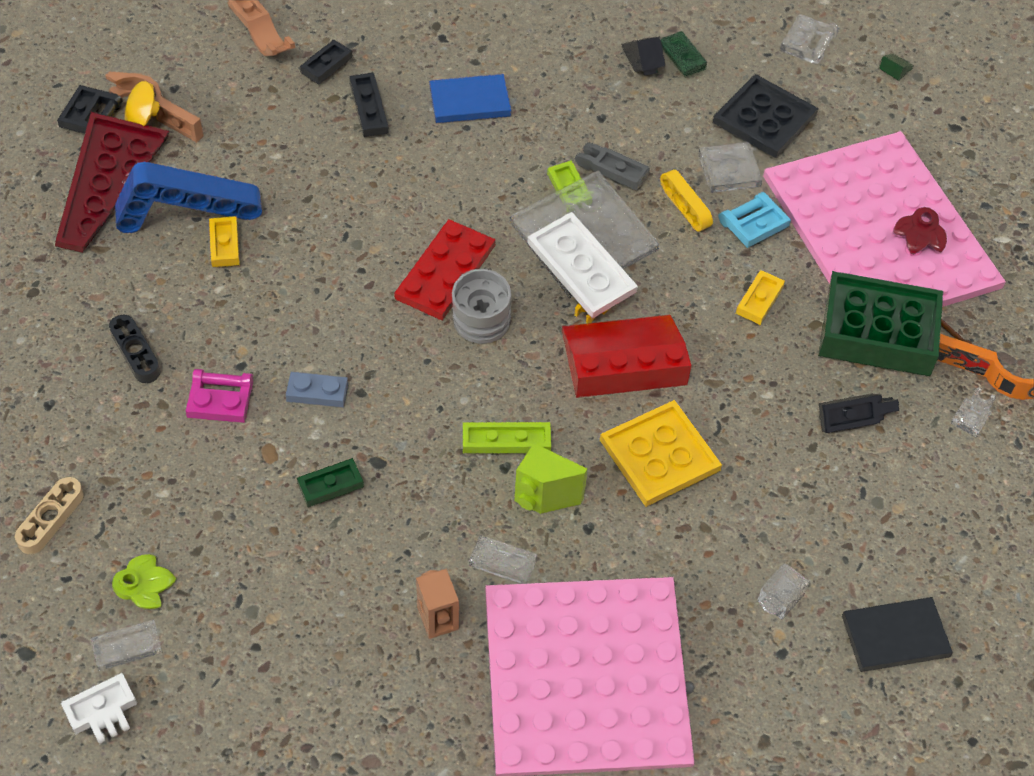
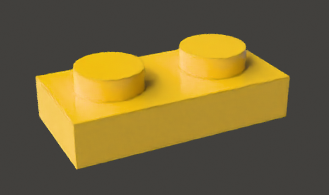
M236 216L210 218L212 267L240 265Z
M760 270L737 306L736 314L761 325L782 291L785 281Z

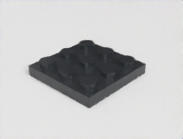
M754 74L713 116L712 123L777 158L815 118L818 108L761 76Z

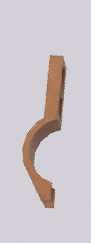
M228 0L230 9L247 27L256 47L264 56H274L296 48L295 42L289 36L284 37V42L279 37L270 14L258 0Z
M108 72L105 75L107 80L116 84V86L109 89V92L115 93L121 98L129 96L132 89L142 81L153 84L155 101L159 103L156 119L196 143L204 137L200 118L164 99L158 83L151 77L123 72Z

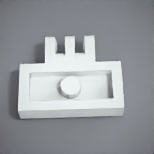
M120 673L61 702V705L75 735L91 727L100 744L105 741L102 729L107 727L111 738L118 735L113 725L118 721L123 731L130 729L123 711L137 705V702L123 673Z

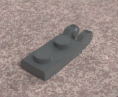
M590 142L583 146L584 153L579 152L575 156L578 166L586 170L591 169L636 191L650 172L648 166L607 147L603 148Z

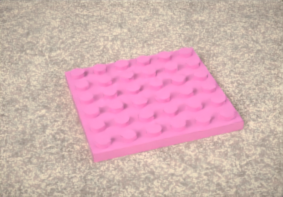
M673 577L485 585L496 776H531L693 767L694 756Z

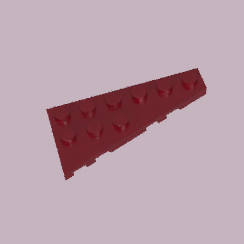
M91 112L57 233L55 247L83 253L115 210L116 201L132 167L139 162H150L169 137V131Z

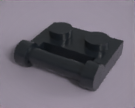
M79 85L57 119L60 128L85 134L91 112L96 113L101 103L106 106L101 115L112 117L115 110H118L123 104V99L115 93Z

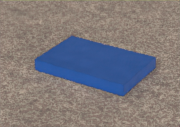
M504 74L429 81L436 123L511 116Z

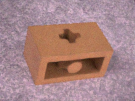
M447 569L440 571L430 570L417 577V608L428 638L431 639L459 630V600Z

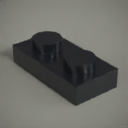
M333 39L300 65V73L319 85L353 58L352 50Z

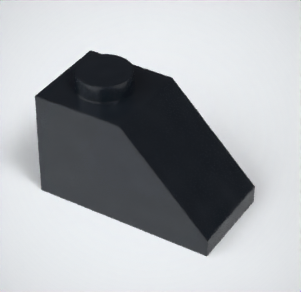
M660 36L621 43L622 49L634 72L643 71L644 75L658 73L659 67L666 66Z

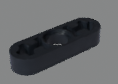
M125 314L112 318L109 323L111 336L136 380L141 383H151L157 380L160 376L158 360L134 319ZM124 326L128 330L129 335L125 337L123 331L119 329L120 327ZM139 344L142 346L139 352L130 353L127 351L131 345ZM144 360L146 366L151 370L145 371L142 369L140 362Z

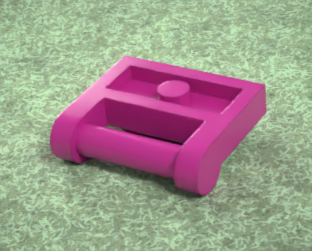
M194 369L192 386L185 411L187 418L245 423L253 385V374L243 373L242 376L205 373L203 369ZM213 384L224 386L241 387L240 392L204 389L203 385Z

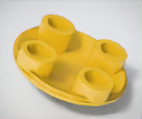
M142 81L132 89L125 107L126 121L145 126L151 116L157 115L159 103L155 101L153 84Z

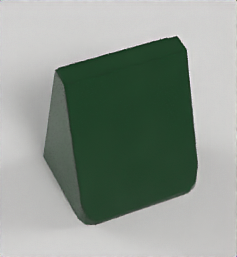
M887 54L882 57L879 69L899 81L914 65L895 54Z

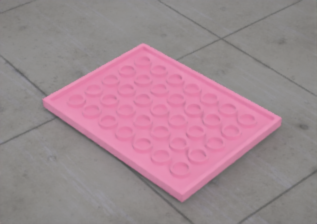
M901 131L764 170V179L787 216L791 219L793 226L829 284L832 271L942 290V307L1004 287L1006 281ZM921 207L933 209L939 216V225L947 234V243L944 250L940 253L928 245L922 251L914 255L910 254L906 245V236L893 233L896 222L904 216L913 215ZM921 217L925 222L930 221L927 217Z

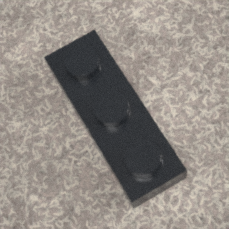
M374 72L349 76V83L363 137L388 134L389 127Z

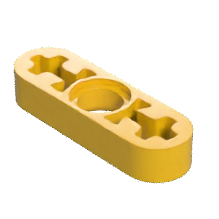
M675 169L663 173L660 181L664 192L691 226L698 232L711 227L713 219L709 209L681 174Z

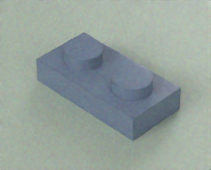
M291 372L286 391V402L344 408L348 377Z

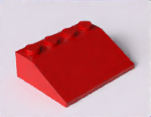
M671 315L562 326L561 330L576 398L688 385L691 362L686 343Z

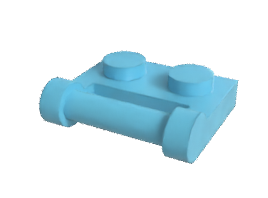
M765 192L755 195L753 200L731 211L725 210L719 213L720 223L724 227H728L747 248L789 227L791 221ZM758 208L760 209L759 211H757V212H755V213H753V214H751V215H749V216H747V217H745V218H743V219H741V220H738V218H740V217H742V216H744V215H746V214H748V213H750V212H752V211H754V210H756V209H758Z

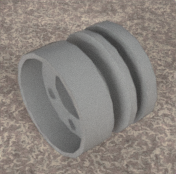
M475 269L462 274L454 283L452 289L454 328L461 337L473 343H492L500 339L508 331L511 322L510 285L502 275L488 269Z

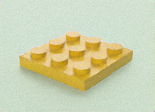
M675 400L600 434V442L645 507L721 471V462Z

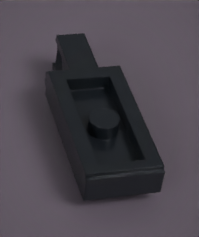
M880 393L819 403L821 430L824 433L878 424L880 420H884V414L899 411L898 399L895 400L893 397L882 398Z

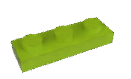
M463 422V453H527L533 443L551 451L550 422Z

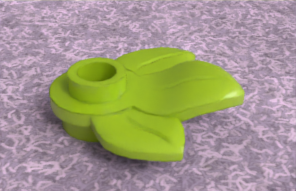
M150 554L140 555L130 560L127 569L121 570L114 575L112 588L119 598L132 600L140 608L157 609L161 607L158 593L170 588L176 582V577L168 569L156 566V556ZM124 581H129L133 584H126Z

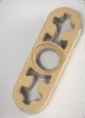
M65 477L57 481L16 530L15 540L23 553L35 554L40 552L81 503L84 493L77 479ZM72 489L74 490L73 494L67 493L65 496L63 495L64 491L70 492ZM48 510H56L58 512L57 517L51 521L41 519L43 513ZM34 535L36 536V539L34 541L30 539L27 542L25 541V538L27 536L31 538Z

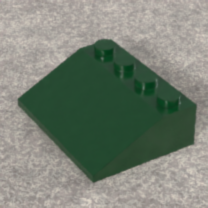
M832 271L818 356L931 376L939 357L943 291Z

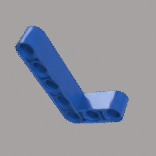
M139 162L132 167L115 204L116 227L123 233H134L141 228L154 201L230 217L236 216V218L245 220L256 219L262 214L260 190L256 185L150 162Z

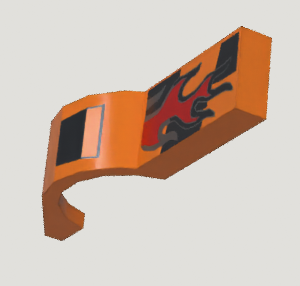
M940 334L939 357L937 361L985 376L996 391L1009 398L1021 400L1034 399V379H1024L1004 369L998 360L997 352Z

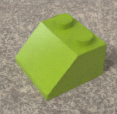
M533 443L516 469L514 501L522 508L534 510L540 514L580 505L584 500L588 469Z

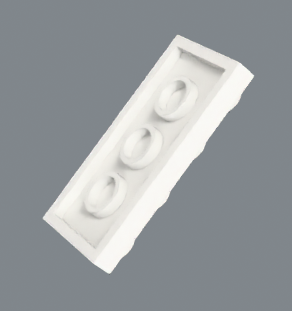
M573 212L528 236L527 243L592 319L637 292L638 286Z

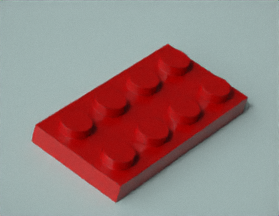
M448 219L394 292L395 300L443 321L453 307L452 289L454 283L462 274L480 269L494 249L496 239Z

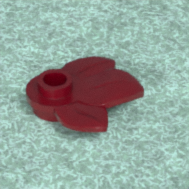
M921 207L913 215L900 218L893 230V233L896 235L906 236V245L912 255L922 251L928 245L941 253L947 243V234L939 225L938 214L928 207ZM921 217H927L930 221L925 222Z

